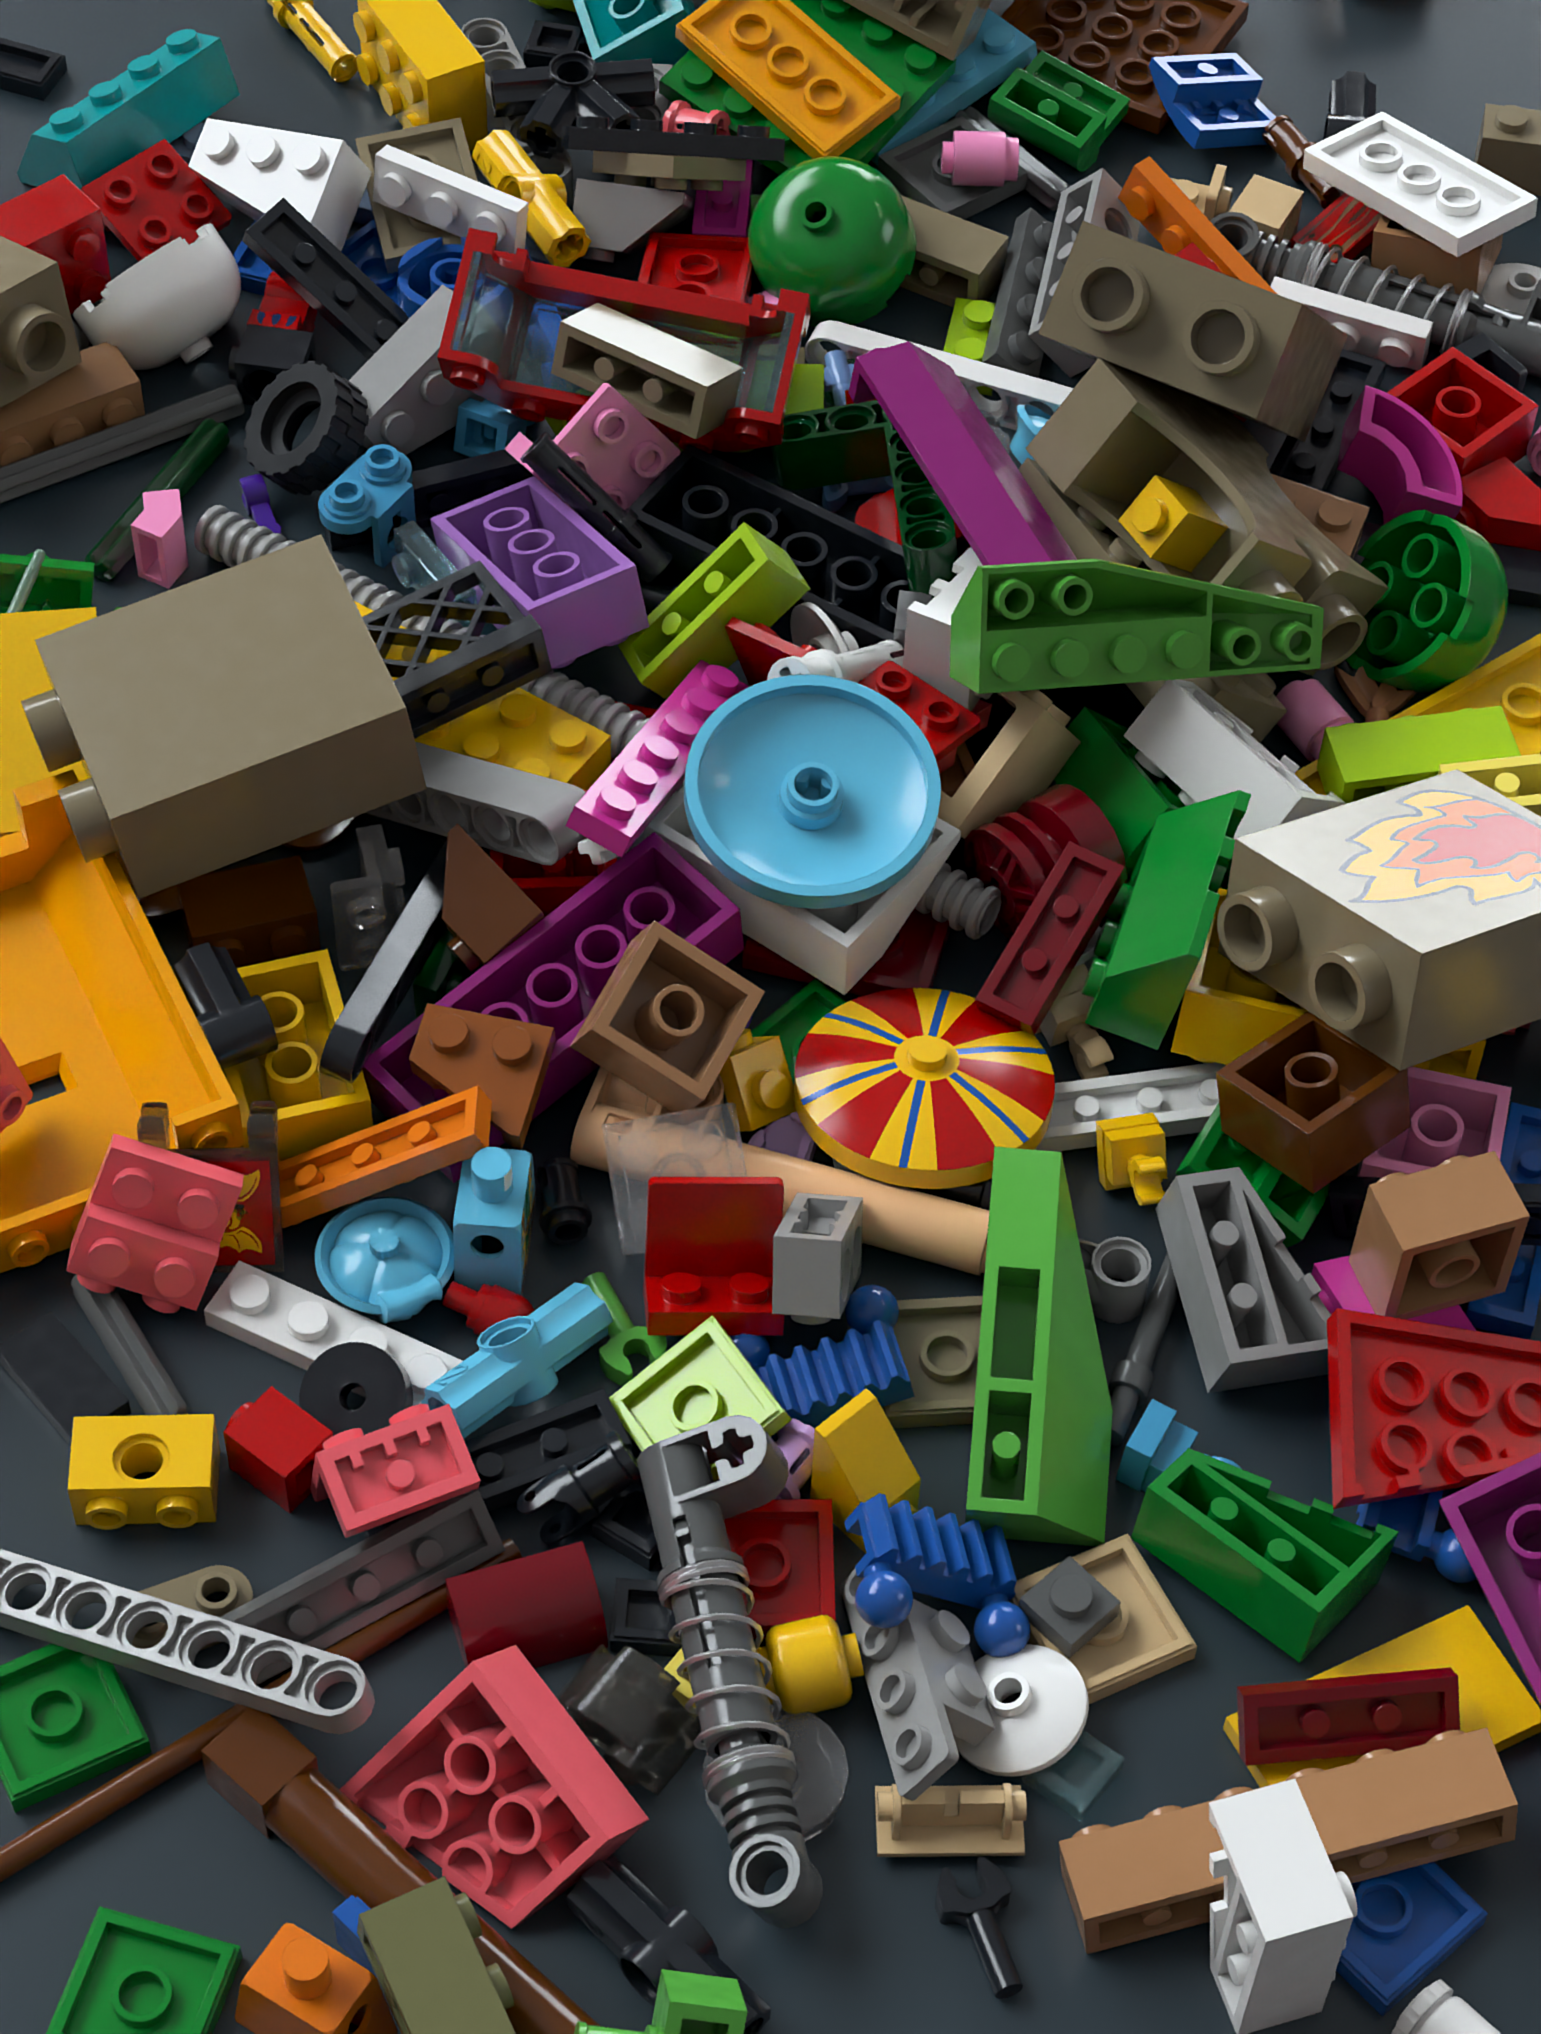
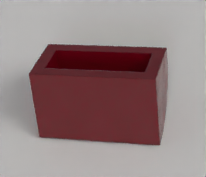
M583 1541L445 1579L448 1615L465 1668L474 1660L514 1645L519 1648L534 1669L608 1648V1636L602 1604Z

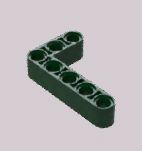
M877 400L792 413L784 416L782 444L770 446L776 480L780 486L791 490H802L891 475L909 590L930 595V586L938 578L950 582L957 575V573L952 572L953 563L959 558L954 520Z

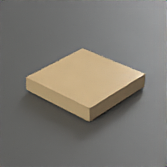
M1128 1533L1072 1557L1121 1602L1118 1616L1070 1658L1066 1657L1077 1668L1085 1683L1089 1704L1195 1658L1196 1643ZM1060 1563L1017 1580L1014 1588L1016 1595L1009 1602L1019 1606L1020 1598ZM1030 1623L1029 1644L1047 1647L1065 1656Z

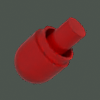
M452 1281L442 1304L449 1309L468 1316L466 1327L474 1330V1334L478 1336L497 1322L516 1316H528L535 1311L533 1305L524 1296L495 1284L492 1287L485 1283L479 1291Z

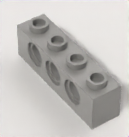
M1104 168L1061 191L1028 336L1070 378L1090 368L1096 360L1038 333L1082 221L1138 241L1141 223L1130 215L1126 206L1118 199L1122 187Z

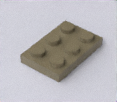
M461 117L356 138L358 157L372 172L366 189L387 273L398 272L399 262L403 255L412 247L425 240L442 237L443 245L461 244V237L373 201L375 154L386 145L478 182Z

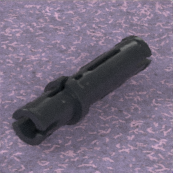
M547 432L542 434L526 450L520 460L534 470L579 516L632 561L646 582L649 583L655 579L670 563L673 555L662 548L636 522L639 516L630 507L624 510L550 438L551 436ZM558 469L591 500L592 504L558 472ZM602 512L612 521V523L603 516ZM621 531H623L636 544V547L624 536V534Z

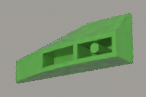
M1099 559L977 566L951 615L949 677L978 694L1320 669L1324 608L1318 605Z
M994 1147L965 1523L972 1519L979 1520L982 1533L995 1525L1001 1526L1005 1539L1097 1547L1104 1544L1113 1410L1062 1153Z

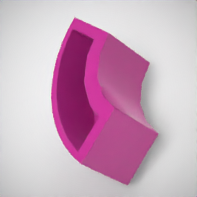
M1365 385L1343 427L1337 470L1357 478L1374 494L1383 511L1384 525L1402 514L1415 510H1428L1434 514H1441L1455 519L1462 508V481L1454 456L1437 430L1408 404L1384 391Z

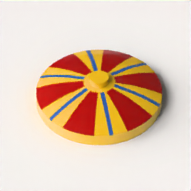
M900 988L879 991L858 997L838 1006L820 1019L807 1033L799 1048L794 1071V1102L799 1119L809 1136L826 1154L840 1164L866 1177L888 1184L920 1189L955 1188L991 1179L994 1147L1035 1150L1049 1127L1055 1093V1079L1051 1062L1046 1051L1034 1035L979 1010L974 997L931 988Z

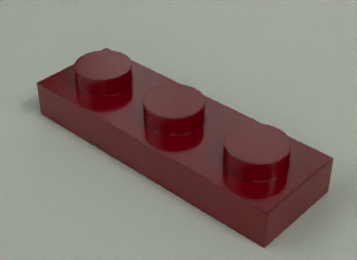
M1069 841L976 996L975 1001L978 1009L1031 1035H1035L1127 879L1125 866Z
M1451 1667L1237 1686L1239 1753L1246 1766L1360 1756L1379 1749H1390L1396 1752L1426 1744L1434 1736L1446 1731H1460L1458 1675Z

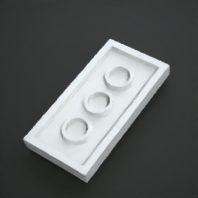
M1380 112L1304 149L1303 169L1456 257L1536 217L1537 197L1384 112Z

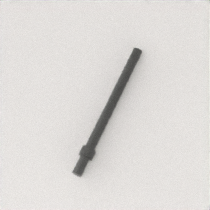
M1168 1252L1165 1255L1126 1359L1116 1364L1108 1384L1113 1410L1110 1445H1121L1123 1443L1135 1409L1146 1402L1154 1381L1151 1367L1179 1296Z

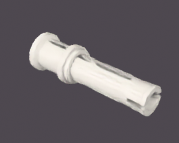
M885 640L875 645L840 654H835L827 649H818L808 652L802 658L790 656L779 659L772 665L767 680L790 675L809 674L842 678L857 683L886 661H893L903 667L904 655L892 658L890 654L899 652L904 648L897 641Z

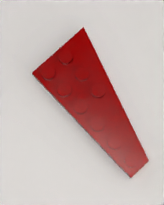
M1337 1308L1327 1319L1333 1509L1470 1486L1541 1452V1341Z

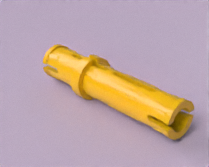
M266 0L273 8V16L282 27L291 29L307 50L328 71L329 76L334 81L345 82L358 71L357 56L346 47L332 28L314 10L313 0ZM288 3H290L297 10V14L292 10ZM303 20H305L310 26L307 27ZM316 33L323 40L324 45L315 36Z

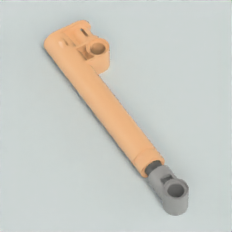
M600 1066L579 1115L572 1138L570 1159L577 1164L648 1183L651 1177H779L783 1180L784 1185L783 1218L797 1193L863 1197L862 1243L975 1275L985 1274L989 1210L906 1187L884 1183L866 1176L721 1137L724 1123V1084L720 1075L717 1076L703 1102L682 1116H678ZM1117 1236L1108 1238L1100 1244L1079 1239L1093 1314L1103 1321L1118 1324L1129 1322L1136 1318L1145 1305L1152 1260L1148 1250L1140 1242L1127 1237ZM1112 1278L1122 1279L1126 1282H1117L1112 1280Z

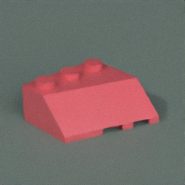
M516 1645L472 1661L339 1789L359 1808L386 1826L385 1831L403 1848L406 1849L413 1846L442 1868V1877L445 1876L450 1884L462 1893L465 1892L469 1898L511 1929L519 1926L578 1882L580 1876L599 1859H607L650 1820Z

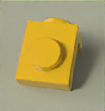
M744 1029L719 1075L724 1084V1092L736 1131H753L796 1112L794 1102V1085L780 1037H752L751 1030Z

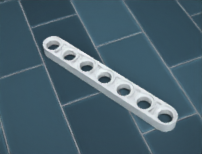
M828 320L819 323L815 327L805 346V359L809 364H824V367H826L824 356L828 352L821 346V341H829L841 348L846 353L848 364H854L856 356L863 355L872 349L887 348L907 341L839 321ZM911 342L951 366L988 423L1017 430L1018 405L1039 401L1048 405L1055 412L1074 389ZM987 386L994 389L1001 397V400L992 401L984 398L976 387Z

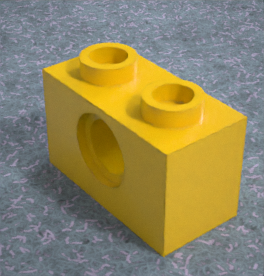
M214 1414L73 1417L68 1494L75 1524L111 1530L120 1528L125 1524L160 1523L171 1528H186L195 1523L216 1522L220 1446ZM143 1472L156 1473L147 1479H133V1477Z

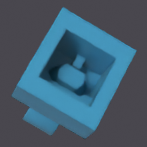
M469 397L458 406L453 451L469 457H475L503 450L519 431L525 436L526 426H530L535 422L520 419L514 416L511 410L504 409L486 399L480 402Z
M1152 1399L1126 1444L1116 1480L1139 1492L1141 1490L1146 1492L1147 1487L1188 1448H1194L1199 1432L1175 1421L1176 1410ZM1212 1456L1215 1459H1218L1220 1461H1223L1225 1463L1242 1469L1239 1465H1237L1229 1459Z

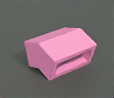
M179 489L142 492L144 510L131 524L138 576L169 589L189 566Z

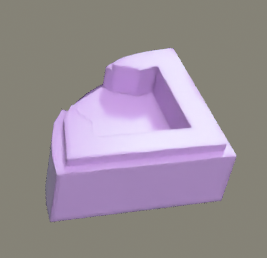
M797 1111L781 1117L768 1124L765 1128L760 1129L748 1142L749 1145L811 1162L817 1144L802 1125Z

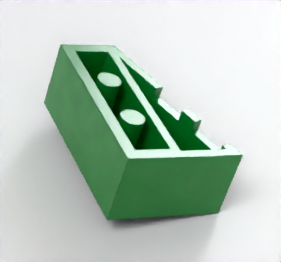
M1188 1448L1147 1487L1131 1539L1300 1663L1379 1582L1399 1531L1379 1523L1375 1532L1332 1515L1334 1509L1331 1504L1314 1498L1312 1505L1308 1506L1269 1490L1272 1481Z

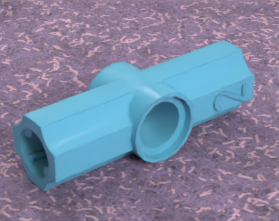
M574 1282L528 1316L511 1317L495 1323L478 1337L477 1344L479 1350L424 1389L425 1397L420 1401L421 1404H428L430 1410L449 1404L464 1439L508 1406L527 1405L541 1399L556 1387L558 1378L555 1372L608 1335V1326L613 1320L605 1301L601 1300L589 1285Z

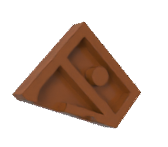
M427 1003L409 1056V1063L412 1073L432 1088L443 1090L450 1096L478 1085L492 1101L490 1124L502 1132L503 1141L513 1148L522 1149L556 1043L554 1027Z

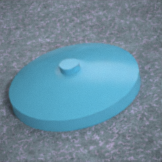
M806 674L773 678L750 686L730 697L708 717L692 743L685 769L684 804L688 824L697 844L712 865L726 878L749 893L774 903L797 908L824 909L852 905L870 899L894 886L914 868L925 853L933 836L941 800V781L935 755L923 732L911 717L891 700L868 687L842 678L825 675Z

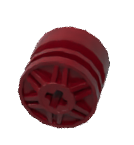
M1056 784L1023 802L1016 812H1007L997 816L992 823H984L973 829L964 839L963 859L968 880L976 877L982 880L984 889L994 886L1001 891V907L994 925L1009 939L1012 938L1069 841L1125 866L1127 872L1124 852L1113 827L1104 813L1083 791L1070 784Z

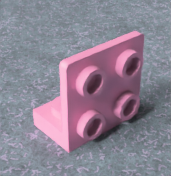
M603 383L553 440L624 510L629 508L674 459L680 455V450L608 383ZM519 431L504 449L560 498L534 470L520 460L533 442ZM558 469V472L592 504L591 500ZM602 512L603 516L612 523V521Z

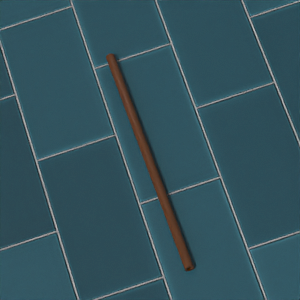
M508 1538L502 1542L506 1549L505 1551L465 1573L522 1558L521 1552L516 1544ZM446 1583L345 1637L324 1651L349 1658L358 1664L448 1608ZM292 1670L262 1689H273L284 1684L291 1676ZM235 1704L0 1847V1882L203 1759L201 1750L249 1707Z

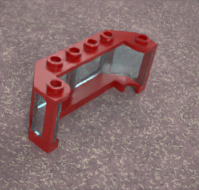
M473 228L468 229L437 356L443 378L449 380L451 384L469 390L504 409L511 410V413L520 419L541 422L544 421L545 417L567 421L568 424L594 393L551 374L560 321L596 303H600L743 367L735 407L727 410L723 425L698 439H694L644 416L671 442L679 443V447L683 450L690 444L709 454L713 450L728 453L782 444L784 416L802 337H806L811 316L810 294L781 288L777 305L765 303L764 296L753 294L751 304L530 261L529 252L526 249L517 248L516 254L495 250L498 240L497 233Z

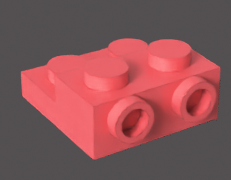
M113 1134L71 1241L66 1271L77 1274L79 1283L96 1293H111L116 1287L142 1294V1299L146 1305L162 1313H175L179 1311L181 1306L197 1311L219 1257L221 1239L241 1193L244 1174Z

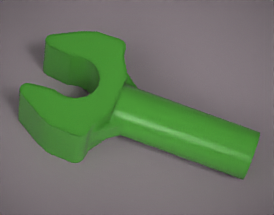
M596 1272L586 1277L582 1284L589 1285L592 1291L601 1300L605 1301L613 1320L608 1326L610 1339L607 1344L599 1349V1365L607 1378L623 1387L633 1379V1371L626 1357L630 1354L639 1353L646 1356L649 1363L652 1364L667 1352V1340L665 1335H648L646 1326L633 1325L606 1274Z

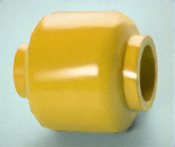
M818 1615L775 1625L767 1632L765 1638L766 1646L757 1649L758 1654L770 1661L773 1670L769 1682L766 1684V1689L779 1697L782 1706L781 1710L790 1717H798L846 1705L853 1693L851 1678L864 1676L855 1633L841 1636L837 1622L828 1615ZM760 1662L764 1678L766 1672L763 1663ZM769 1698L770 1704H773L772 1699Z

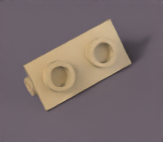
M1002 1783V1785L930 1786L914 1801L900 1796L896 1784H892V1786H875L877 1857L1025 1856L1023 1821H1026L1027 1802L1025 1790L1021 1791V1785Z

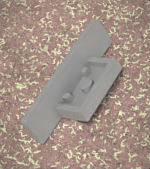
M855 1568L841 1583V1595L852 1633L856 1635L864 1675L898 1793L900 1796L914 1801L958 1761L959 1753L954 1736L977 1746L995 1730L986 1700L987 1688L982 1678L978 1675L969 1647V1632L960 1619L946 1610L937 1611L913 1599L910 1614L901 1624L892 1628L881 1629L866 1623L859 1615L855 1604L856 1590L864 1579L857 1577Z

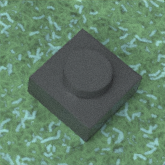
M1071 1556L1067 1557L1026 1592L1019 1601V1607L1025 1612L1029 1622L1068 1658L1073 1656L1118 1616L1121 1604L1111 1592Z

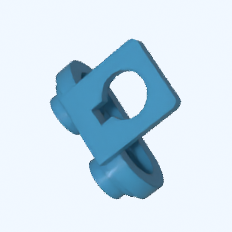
M386 444L372 446L321 494L318 501L320 521L332 532L347 535L356 534L372 526L375 564L382 568L386 567L416 536L413 474L410 460L393 446ZM398 515L401 517L400 529L396 537L388 544V535L393 526V517Z

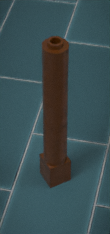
M249 1707L201 1750L208 1784L267 1839L275 1833L344 1898L347 1899L351 1895L355 1898L358 1896L372 1909L438 1879L320 1773L317 1757L270 1714ZM477 1914L482 1929V1936L473 1940L485 1967L496 1962L506 1978L513 1996L514 2006L505 2011L516 2034H574L578 2021L586 2022L588 2025L601 2026Z

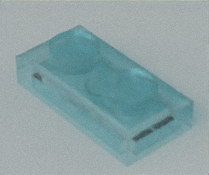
M414 520L393 529L396 555L392 557L391 562L398 580L405 588L413 587L417 591L458 571ZM471 588L456 595L453 602L477 605L476 590ZM455 620L462 624L463 628L468 627L471 622Z

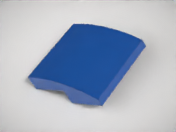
M1237 53L1151 58L1149 69L1159 97L1176 128L1194 149L1266 145L1262 134L1267 132L1265 127L1276 116L1257 99L1263 79Z

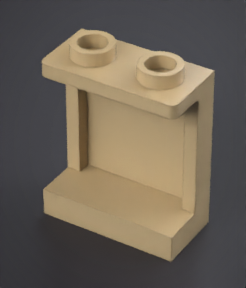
M1039 690L998 693L1016 709L953 797L951 798L941 791L938 818L959 829L963 839L973 829L984 823H992L997 816L1003 813L1016 812L1023 802L1045 791L1081 743L1079 739L1065 728L1071 718L1053 705V701Z

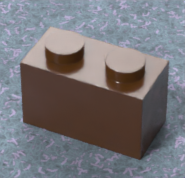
M300 855L198 876L177 884L182 921L190 948L207 942L215 947H226L236 968L321 950L317 910Z

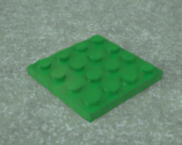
M790 0L901 97L899 110L839 156L868 164L955 73L957 59L951 61L843 0ZM691 50L659 80V93L671 102L676 100L685 101L691 105L692 109L707 113L716 109L728 113L731 119V123L728 126L730 135L737 136L738 125L770 127L769 138L785 139L784 161H758L778 175L796 164L812 159Z

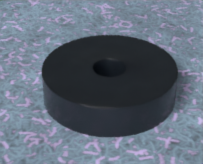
M347 1342L329 1348L313 1361L302 1380L299 1405L303 1410L333 1431V1436L354 1428H361L365 1435L390 1426L389 1419L394 1414L413 1406V1389L405 1368L390 1353L368 1343ZM356 1387H363L366 1394L365 1402L359 1409L351 1411L347 1405L348 1394Z

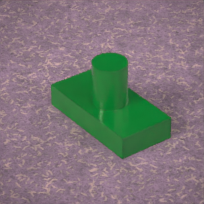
M29 553L26 556L0 554V614L7 612L33 553ZM45 555L37 579L22 612L92 607L95 563L51 559Z

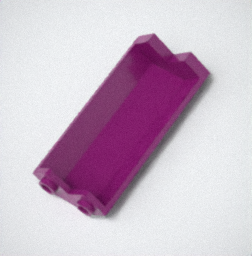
M909 341L887 348H875L863 355L856 356L848 392L853 402L859 404L877 399L982 565L1077 560L951 366Z

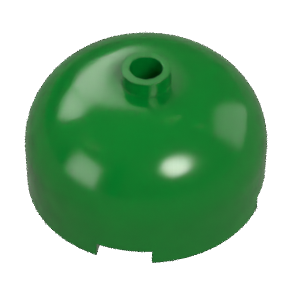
M839 156L818 157L803 161L787 169L765 189L754 208L748 231L749 255L753 270L764 291L779 298L781 288L810 294L811 316L809 326L816 327L819 323L828 320L854 325L878 314L888 306L886 301L899 288L906 274L910 276L915 262L917 246L915 227L900 193L882 173L870 165L855 159Z
M1415 510L1402 514L1379 528L1365 542L1357 554L1364 557L1360 565L1381 579L1389 589L1364 616L1368 623L1366 636L1357 650L1346 661L1354 669L1363 666L1367 677L1379 683L1416 693L1440 690L1473 672L1486 659L1495 646L1503 629L1508 608V584L1504 567L1494 548L1482 535L1445 515L1434 514L1428 510ZM1368 650L1372 654L1398 666L1381 668L1373 661Z

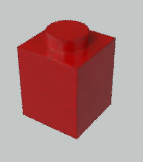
M271 1386L254 1403L247 1402L240 1406L228 1421L223 1434L229 1468L290 1514L311 1494L310 1485L315 1454L324 1450L322 1444L333 1436V1431Z

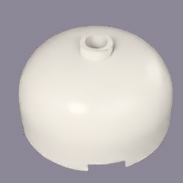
M212 223L205 224L196 230L199 237L190 245L185 239L178 237L105 285L107 288L100 293L103 298L98 306L94 307L91 301L88 300L74 311L73 317L93 346L104 342L117 346L133 370L158 368L178 357H181L184 363L188 364L213 347L208 338L220 330L233 315L240 298L241 277L234 256Z

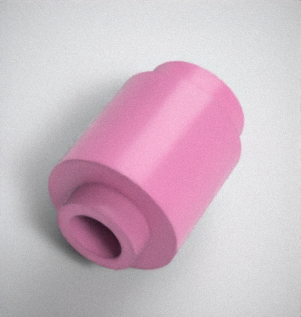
M953 131L952 142H942L941 174L951 175L952 186L1003 187L1004 181L1017 182L1019 166L1018 138L1006 137L1005 132Z
M1316 679L1293 681L1282 688L1276 696L1288 710L1278 721V727L1309 761H1315L1319 758L1326 727L1354 723L1348 713Z

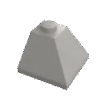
M577 178L572 213L583 225L586 234L591 239L588 250L582 259L614 263L615 253L631 255L648 243L650 233H665L693 215L695 200L684 192Z

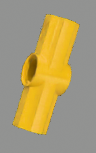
M492 130L487 137L477 141L471 155L472 159L493 188L529 202L526 232L549 262L554 266L569 267L576 259L585 256L591 239L586 234L583 225L567 206V192L562 178L557 174H542L508 130Z

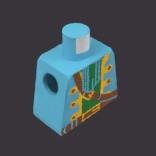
M485 1147L477 1151L472 1158L462 1162L453 1220L455 1282L479 1291L484 1283L492 1287L496 1284L523 1295L536 1204V1187L531 1153L525 1150ZM482 1235H489L499 1239L504 1248L494 1254L483 1253Z

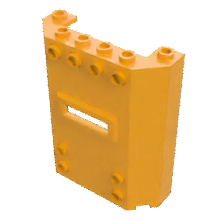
M74 770L13 789L21 831L0 837V1037L28 1085L59 1074L66 1089V1092L26 1105L18 1120L7 1126L0 1133V1273L16 1267L32 1266L42 1261L46 1256L70 1248L71 1241L113 1134L184 1156L234 1155L244 1144L239 1103L115 853L87 863L84 860L57 791L79 782Z

